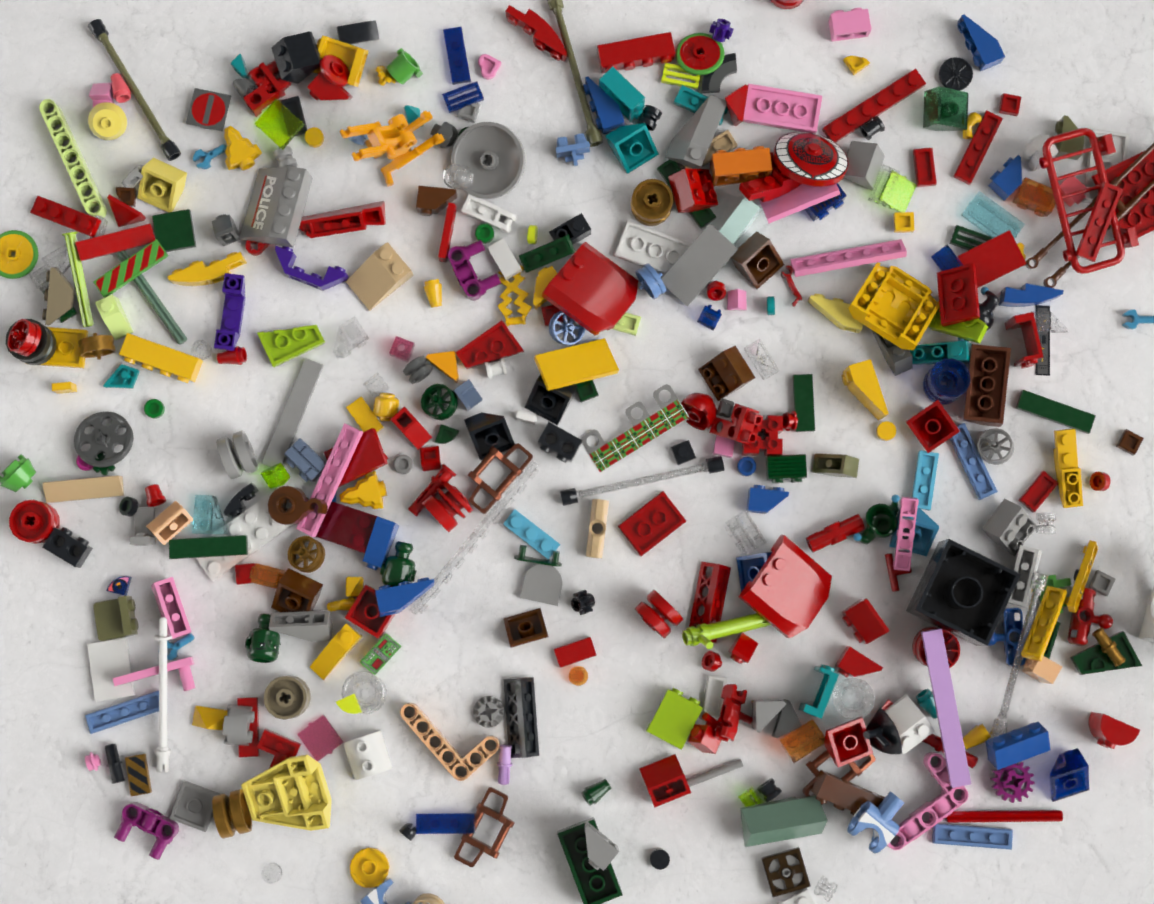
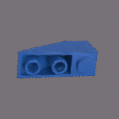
M965 14L961 15L957 27L959 32L963 33L967 49L972 52L975 66L981 72L1000 64L1005 55L998 40Z
M588 76L585 77L583 87L585 94L590 96L591 101L589 105L591 111L596 113L597 119H595L598 130L601 129L604 135L620 126H625L619 104Z
M428 577L418 579V582L415 583L405 581L398 583V586L390 587V585L379 587V590H375L380 617L402 612L434 586V579L429 580Z

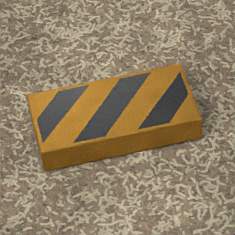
M146 754L125 757L131 797L152 793Z

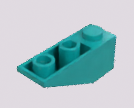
M965 340L917 345L914 350H910L912 365L970 363L972 344Z

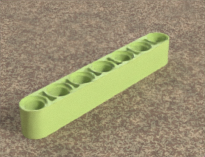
M45 99L40 103V112L85 211L90 216L103 219L107 214L106 206L63 112L53 100ZM54 107L51 113H47L49 108ZM61 123V127L55 130L56 125ZM65 140H69L66 146H62ZM76 156V160L70 163V159ZM80 173H84L83 178L77 179ZM89 189H92L91 194L89 196H85V192ZM99 206V210L93 213V208Z

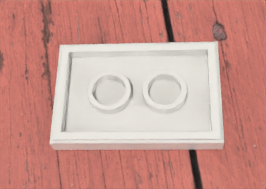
M127 637L87 644L95 702L134 696V682L114 686L113 678L132 673Z

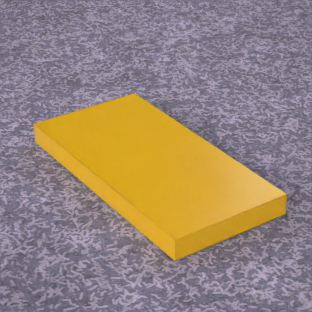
M605 338L538 354L534 357L547 391L617 374L619 371Z

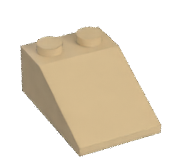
M387 242L375 251L353 273L346 283L370 311L414 275Z

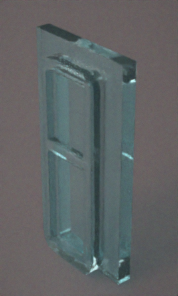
M980 191L961 214V216L992 238L1010 230L1015 239L1025 225Z

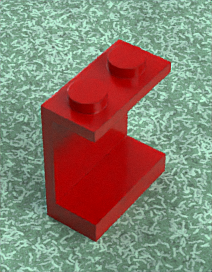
M1034 313L1015 315L1005 322L1006 330L1021 328L1027 356L1016 361L1014 367L1021 366V369L1037 364L1038 360L1043 358V352Z

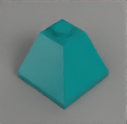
M645 123L620 126L605 136L612 152L627 174L659 155Z

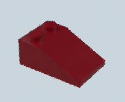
M332 501L316 537L365 553L377 516Z

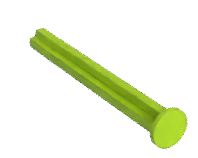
M78 232L63 233L62 236L65 237L82 326L90 327L94 325L82 262H80L75 242H77L76 234Z

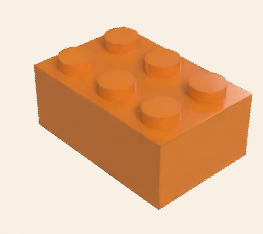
M757 146L752 150L738 148L733 152L719 150L712 154L709 164L713 186L739 184L770 176L772 172L770 148H764V146Z

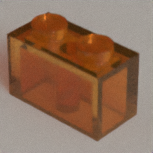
M1026 177L1022 180V184L1018 187L1012 203L1017 204V207L1034 211V214L1040 217H1047L1055 207L1052 188Z
M256 563L250 572L251 582L277 588L278 582L284 575L285 570Z
M812 719L782 738L780 742L789 758L795 763L822 746L825 737Z

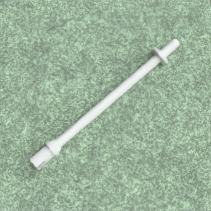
M165 617L160 618L159 635L154 636V639L159 641V746L155 749V755H157L156 771L163 773V770L164 772L169 771V755L171 754V749L167 746V640L172 639V635L167 634V619Z

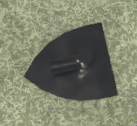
M880 707L866 727L867 731L863 733L865 739L870 740L871 746L883 753L902 754L898 730L888 714Z

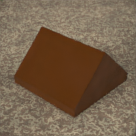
M541 608L504 618L510 648L549 637Z

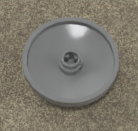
M494 122L474 124L460 134L453 146L451 154L453 175L458 184L473 196L487 199L501 197L514 189L521 180L525 169L523 145L518 136L504 125Z

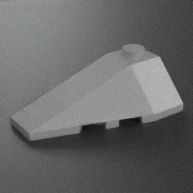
M710 95L672 139L665 158L692 169H701L727 106L726 101Z

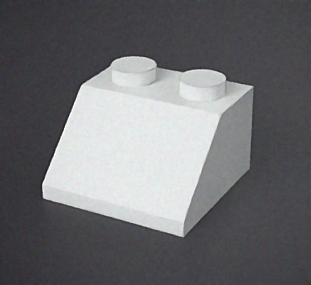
M906 694L884 710L898 730L903 754H906L935 731L925 715Z

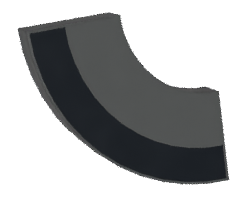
M736 53L725 55L722 64L717 70L704 75L701 94L720 92L722 81L727 76L737 73Z

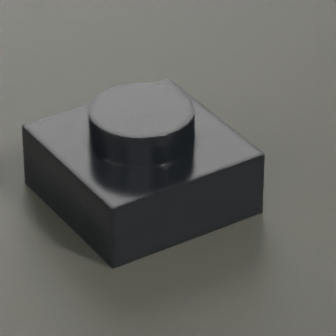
M689 440L671 447L677 465L696 458Z

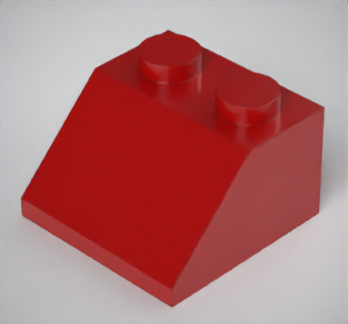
M867 598L858 600L842 611L844 615L842 617L843 621L848 627L851 626L855 631L853 635L859 643L868 644L890 631Z

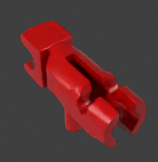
M736 684L725 685L721 698L724 700L717 721L720 727H716L714 737L728 742L729 739L734 741L739 720L747 724H751L753 721L751 716L741 712V704H745L747 690L737 691Z

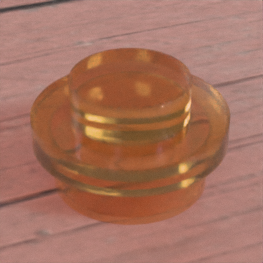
M581 666L573 667L569 672L570 682L577 686L586 683L588 679L586 669Z

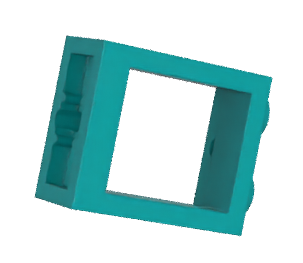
M612 66L599 79V87L619 104L622 114L630 122L634 118L637 120L644 113L645 97Z

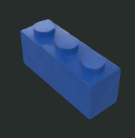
M1039 722L1031 723L985 741L988 760L997 770L1051 750L1049 733Z

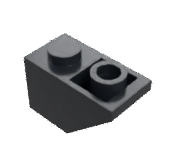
M581 213L549 231V234L553 240L569 235L573 245L591 235V228Z

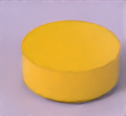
M313 127L306 131L305 141L310 147L316 148L323 144L324 135L320 129Z
M889 421L882 422L878 425L876 434L879 439L889 441L895 437L896 427Z

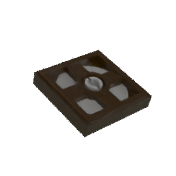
M799 847L761 858L772 897L811 887Z

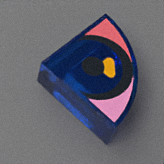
M123 576L113 580L106 591L127 596L132 577Z

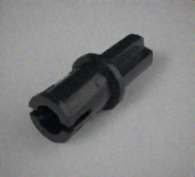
M106 745L105 751L108 765L106 766L109 767L112 784L125 781L121 767L123 762L119 759L117 745Z

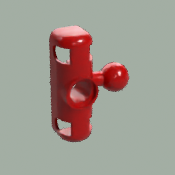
M1084 589L1083 599L1080 600L1077 612H1072L1068 632V642L1070 644L1086 645L1088 643L1087 637L1090 633L1091 623L1098 624L1103 629H1109L1113 625V619L1108 614L1094 616V597L1096 592L1093 589ZM1081 611L1086 615L1085 621L1080 619L1079 614ZM1072 630H1077L1076 637H1071Z

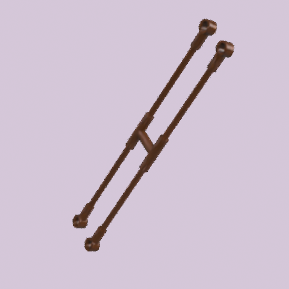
M1154 143L1119 177H1116L1109 184L1118 186L1121 180L1154 149ZM1154 180L1126 205L1119 199L1116 206L1119 210L1116 213L1118 222L1154 186ZM1097 196L1092 200V203L1089 204L1086 208L1094 206ZM1088 212L1079 214L1069 224L1070 229L1073 226H1075ZM1063 231L1045 248H1042L1036 255L1027 259L1025 266L1028 269L1036 268L1039 261L1064 236ZM1030 260L1034 261L1033 267L1029 264ZM1070 261L1063 267H1060L1051 277L1045 278L1044 286L1049 288L1055 287L1059 278L1071 266ZM1049 279L1053 282L1052 286L1048 285Z

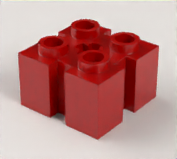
M767 415L759 426L755 425L753 432L757 434L755 443H749V445L742 443L741 456H757L759 451H764V456L782 455L783 439H778V434L783 431V416ZM761 432L766 434L764 440H761V437L758 436Z

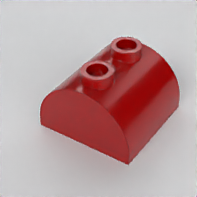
M1091 712L1088 725L1091 734L1098 740L1097 744L1106 748L1115 749L1116 745L1130 744L1137 738L1140 729L1102 713Z

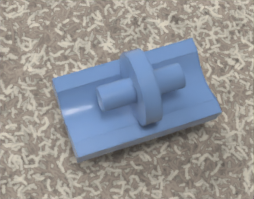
M584 133L574 135L575 144L568 145L567 137L557 138V158L565 157V161H573L574 166H578L577 160L584 159L583 153L590 152L589 141L587 142Z

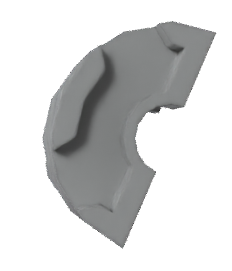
M229 705L227 707L228 714L224 717L223 723L224 744L249 746L253 739V731H249L250 723L254 722L255 712L252 711L251 706Z

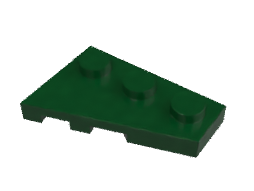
M1124 631L1109 637L1112 641H1115L1117 649L1126 659L1119 666H1114L1108 655L1102 652V647L1099 643L1070 657L1079 675L1139 667L1142 664Z

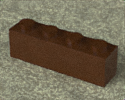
M820 770L811 790L820 802L825 804L827 801L834 803L833 806L841 811L848 809L852 815L866 801H870L878 807L885 798L823 770Z

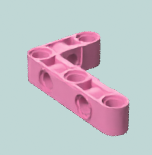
M927 753L923 761L931 776L942 787L941 794L932 801L924 803L909 814L910 817L899 824V831L896 834L899 839L898 843L895 845L889 843L887 845L893 850L902 849L968 800V791L964 786L955 788L950 786L946 760L938 753ZM936 756L938 758V764L935 767H932L930 764V760L932 757ZM957 789L961 790V797L959 799H955L953 795ZM925 812L930 814V819L927 822L922 821V815Z

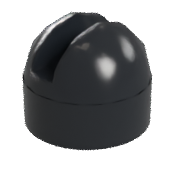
M407 823L399 831L411 841L415 837L417 829L416 827L410 829L413 824Z

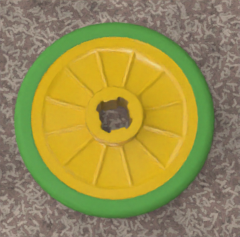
M17 230L0 234V276L17 279L29 274L38 260V247L34 239L27 233ZM12 252H16L15 257H12Z

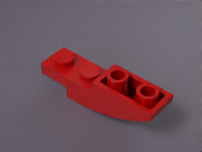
M508 6L505 11L507 21L514 26L522 27L523 31L528 35L533 34V43L536 48L549 52L555 60H562L564 62L567 60V52L563 43L553 28L531 9H528L527 13L523 14L514 7Z
M776 168L773 169L770 176L740 183L739 190L749 201L759 198L762 202H767L794 190L802 183L790 179Z

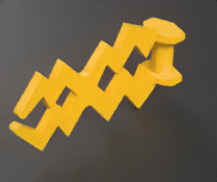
M499 271L498 274L502 276L500 278L501 284L507 287L499 296L504 301L498 305L499 310L505 317L506 326L526 324L525 318L532 309V306L523 302L529 293L518 288L525 277L518 273L512 277L515 280L511 283L505 280L501 271ZM511 292L519 295L513 304L520 307L516 311L522 315L520 317H508L513 313V311L506 308L513 301L512 298L508 297Z

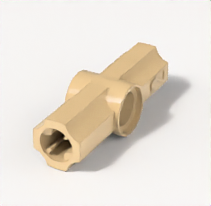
M592 499L586 557L601 559L603 557L609 501ZM594 524L602 525L603 531L600 534H595L592 531Z

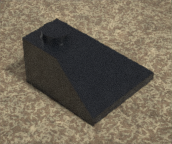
M481 412L464 419L480 461L486 457L492 446L499 452H503L515 445L504 416Z

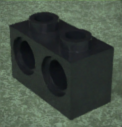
M548 422L538 440V444L541 445L539 447L541 450L548 454L550 451L557 454L556 458L566 463L567 460L572 462L582 444V440ZM552 434L556 437V441L553 444H548L545 441L546 436ZM563 445H572V452L564 453L562 451Z
M55 527L42 548L72 566L81 568L93 549L88 545L89 541L80 536L78 539L72 536L73 532L65 527H62V529ZM62 536L64 543L59 546L57 540ZM76 546L80 547V554L78 556H75L73 552Z

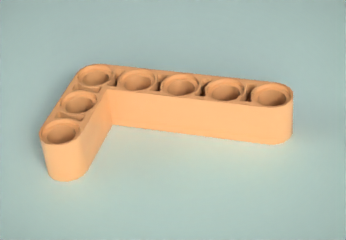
M407 703L401 708L400 714L402 719L458 781L467 779L499 749L500 741L498 738L488 736L462 758L416 704ZM409 706L415 710V715L411 718L405 714V709ZM420 721L427 723L428 729L426 732L419 731L418 723ZM433 736L440 738V746H432L430 740ZM487 740L495 741L496 748L494 750L486 748L485 743ZM450 751L453 753L454 758L451 762L444 760V752ZM479 753L481 755V762L473 763L471 755ZM458 766L466 768L467 773L465 776L457 775L456 768Z

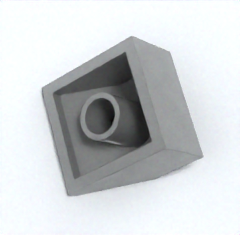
M587 821L585 823V834L589 858L588 863L596 870L601 868L604 871L618 854V846Z

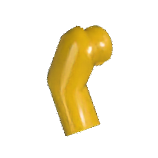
M972 112L963 120V139L973 138L972 127L980 123V114Z
M349 597L327 603V609L330 612L337 610L349 611L356 599Z

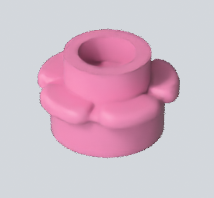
M90 752V755L85 756L88 770L97 771L98 766L101 765L98 754L94 755Z

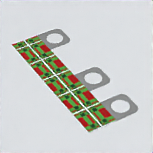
M663 385L654 391L653 397L661 410L652 416L649 415L641 402H636L628 407L625 413L633 427L607 444L597 430H592L582 436V443L600 472L689 417L670 385ZM662 390L670 392L671 398L668 402L660 401L659 393ZM635 407H639L643 411L642 418L638 420L633 419L631 416V411ZM590 435L598 437L599 443L596 447L588 446L587 438Z

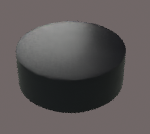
M132 497L123 498L119 505L120 513L128 517L133 516L138 509V501Z
M656 849L650 855V862L655 869L662 870L669 865L670 857L665 850Z

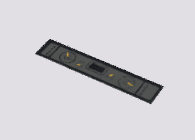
M1036 305V326L1043 352V358L1039 359L1036 364V375L1050 376V306Z

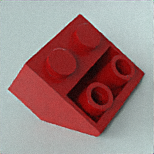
M684 168L669 176L678 213H691L718 205L717 194L714 190L709 169Z
M676 754L639 768L654 807L691 793Z

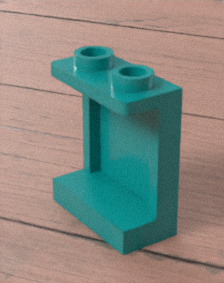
M821 664L820 667L815 666L814 668L815 671L824 674L813 705L800 703L798 710L820 719L823 717L839 674L834 673V668Z

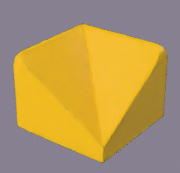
M347 577L346 596L358 597L363 589V577Z

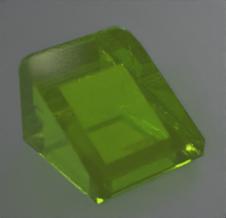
M282 463L275 464L260 473L270 489L282 486L290 479V475Z

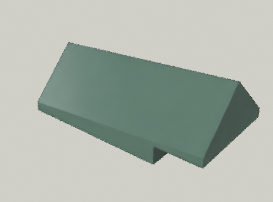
M816 795L799 799L790 797L740 808L745 847L822 834L828 821L820 801L816 799Z

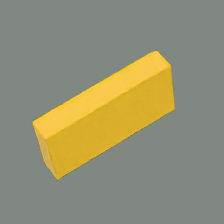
M362 396L346 407L363 432L374 428L378 433L384 428Z

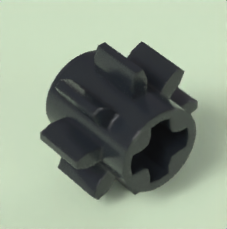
M582 590L573 594L574 598L571 600V606L574 611L579 612L580 615L593 611L592 607L595 605V598L591 593Z

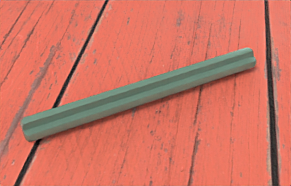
M126 251L116 254L121 263L130 257ZM141 274L135 278L134 282L176 342L180 345L186 342L187 337L145 277Z

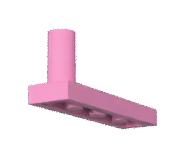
M193 657L167 663V672L179 670L184 691L195 688L190 666L194 665ZM159 666L113 678L114 686L159 675Z

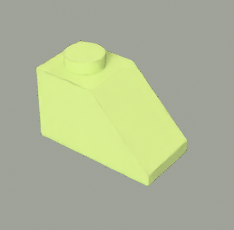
M112 294L95 302L104 323L115 340L125 337L127 333H134L117 297Z

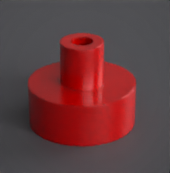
M718 281L710 283L707 286L708 298L714 301L723 299L726 296L725 285Z
M1095 472L1090 478V486L1095 491H1106L1111 483L1110 476L1105 472Z
M708 651L704 654L702 667L705 670L714 672L722 666L718 653Z

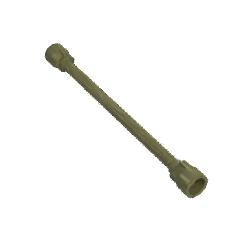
M547 0L549 9L556 15L577 93L585 115L587 141H589L590 147L601 145L603 143L602 135L593 123L594 121L563 18V1Z

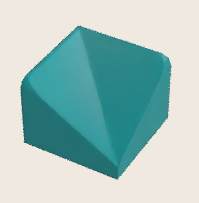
M405 105L404 110L409 125L419 118L421 113L419 108Z

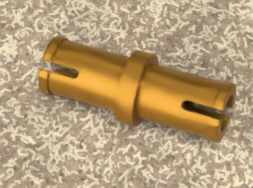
M1102 627L1092 633V636L1095 637L1102 647V652L1108 655L1115 667L1126 661L1117 649L1115 641L1109 638Z

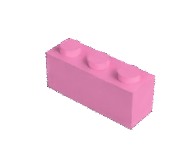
M173 577L153 583L151 587L161 617L167 619V634L172 635V639L191 633Z

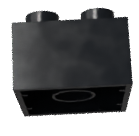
M951 539L939 541L906 611L951 632L953 635L971 644L988 646L1021 574Z

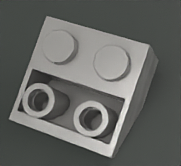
M1004 498L982 530L991 540L1015 556L1019 551L1020 545L1023 546L1037 525L1021 506Z

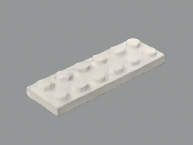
M284 483L279 487L288 486V484ZM274 491L209 536H248V555L196 558L213 582L292 526L277 523L271 518L268 512V501ZM289 501L286 504L287 509L289 507L291 508V503H289Z

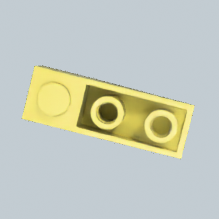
M821 294L810 295L808 303L839 329L860 333L863 324L852 317L848 309L850 304L843 303L844 301L838 298L826 299Z

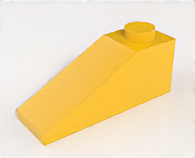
M346 623L319 654L310 668L320 678L325 680L363 636L350 624Z

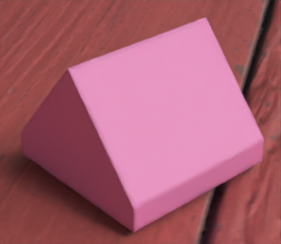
M740 289L727 291V310H747L746 291Z

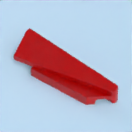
M381 201L304 216L301 219L299 229L304 231L308 237L316 238L366 230V225H385V203Z

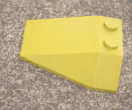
M309 755L289 757L241 784L253 821L310 831L330 827L331 796L321 764Z

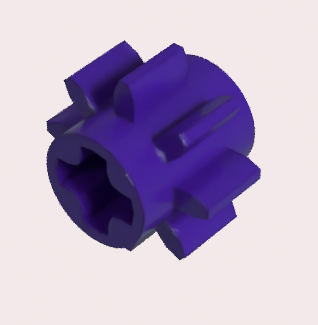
M717 19V22L713 21L709 30L710 33H713L712 38L718 42H725L726 39L729 40L734 28L730 27L731 23L725 19Z

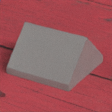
M851 141L847 152L849 165L844 178L869 190H874L885 156L877 143Z
M752 700V728L760 733L786 703L782 700Z

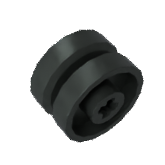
M33 319L27 320L41 327V339L35 351L27 357L10 351L7 342L10 330L14 326L13 324L6 334V346L15 358L29 365H41L53 356L56 350L54 333L48 327Z

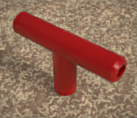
M892 553L885 554L892 592L900 590L897 576L909 574L912 572V569L910 568V571L894 570Z

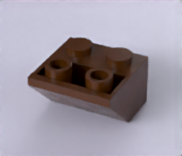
M736 345L722 351L698 369L717 401L727 397L756 378Z

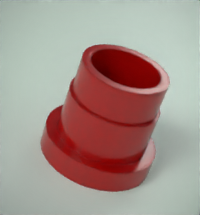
M158 484L145 488L146 504L148 507H156L166 502V498L162 495Z

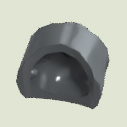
M444 122L441 126L436 123L430 133L432 136L437 133L442 134L445 141L437 145L441 148L452 146L458 135L456 128L448 122Z

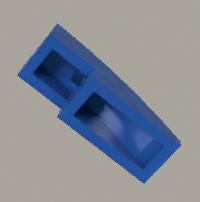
M1028 283L1024 284L1021 290L1005 287L1001 291L999 306H1035L1060 297L1064 290Z

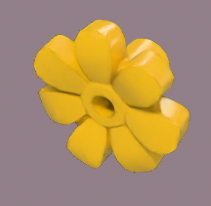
M377 66L376 72L379 73L378 77L380 79L378 83L384 86L386 82L394 84L397 82L385 66Z

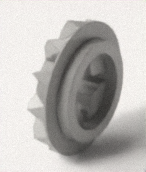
M485 696L479 699L473 708V716L476 722L488 728L498 725L504 717V707L501 701L492 696ZM486 703L490 709H497V711L491 714L492 720L488 718V715L480 714L486 710Z

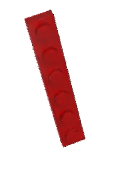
M914 69L823 127L822 131L827 138L836 143L860 128L862 124L868 123L873 117L879 116L924 87L926 82L917 69Z

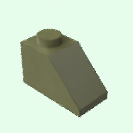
M815 454L812 472L837 477L857 478L859 459L842 454Z

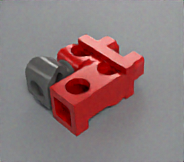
M275 61L267 65L264 62L261 63L259 67L254 68L248 73V79L243 78L233 81L234 88L256 117L271 103L285 96L284 91L291 85V82L282 80L281 77L279 79L274 77L279 73ZM254 87H257V89L246 95L248 88L252 90Z
M721 398L716 415L726 418L731 416L732 420L729 421L716 417L709 433L748 445L749 443H755L757 434L753 432L755 425L759 426L762 423L763 416L757 410L737 403L734 406L733 401ZM719 422H722L721 431L718 432L717 425Z

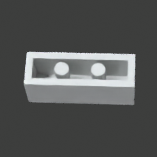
M1020 545L1014 571L1020 573L1021 576L1008 601L1009 604L1028 608L1042 553L1039 549Z

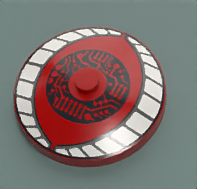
M811 132L785 134L777 140L773 150V160L778 169L790 179L809 186L823 187L838 183L844 178L849 165L846 153L837 143L825 136Z

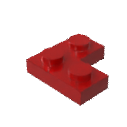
M265 728L257 748L275 755L269 767L271 768L289 757L296 756L301 743Z

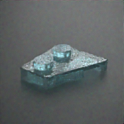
M195 495L193 534L228 535L216 496Z

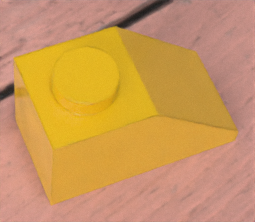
M553 266L549 268L544 267L538 272L533 299L535 310L547 302L541 295L549 282L557 274Z

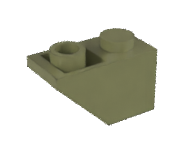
M1066 115L1057 121L1055 126L1057 135L1078 129ZM1085 136L1055 143L1058 150L1055 157L1083 150ZM1083 154L1066 159L1078 160Z

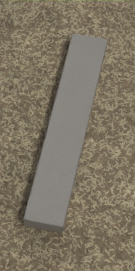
M305 358L261 464L281 471L286 458L284 453L293 442L324 367L323 364Z

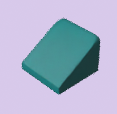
M239 54L231 62V66L242 78L248 79L245 61L242 55Z

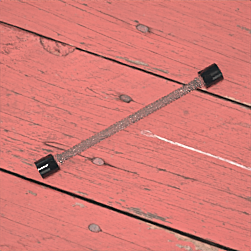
M722 456L706 459V462L701 465L636 478V480L631 479L583 491L575 490V488L560 491L563 506L578 503L579 499L586 496H593V494L598 495V493L625 489L627 487H634V485L639 486V484L644 485L646 483H653V481L658 482V480L694 474V472L709 471V474L724 471Z

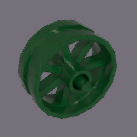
M443 384L431 385L425 390L421 398L423 411L435 420L442 421L450 418L458 406V398L455 392ZM442 390H448V391L442 396ZM435 407L431 414L429 408ZM440 408L442 410V413L437 414Z

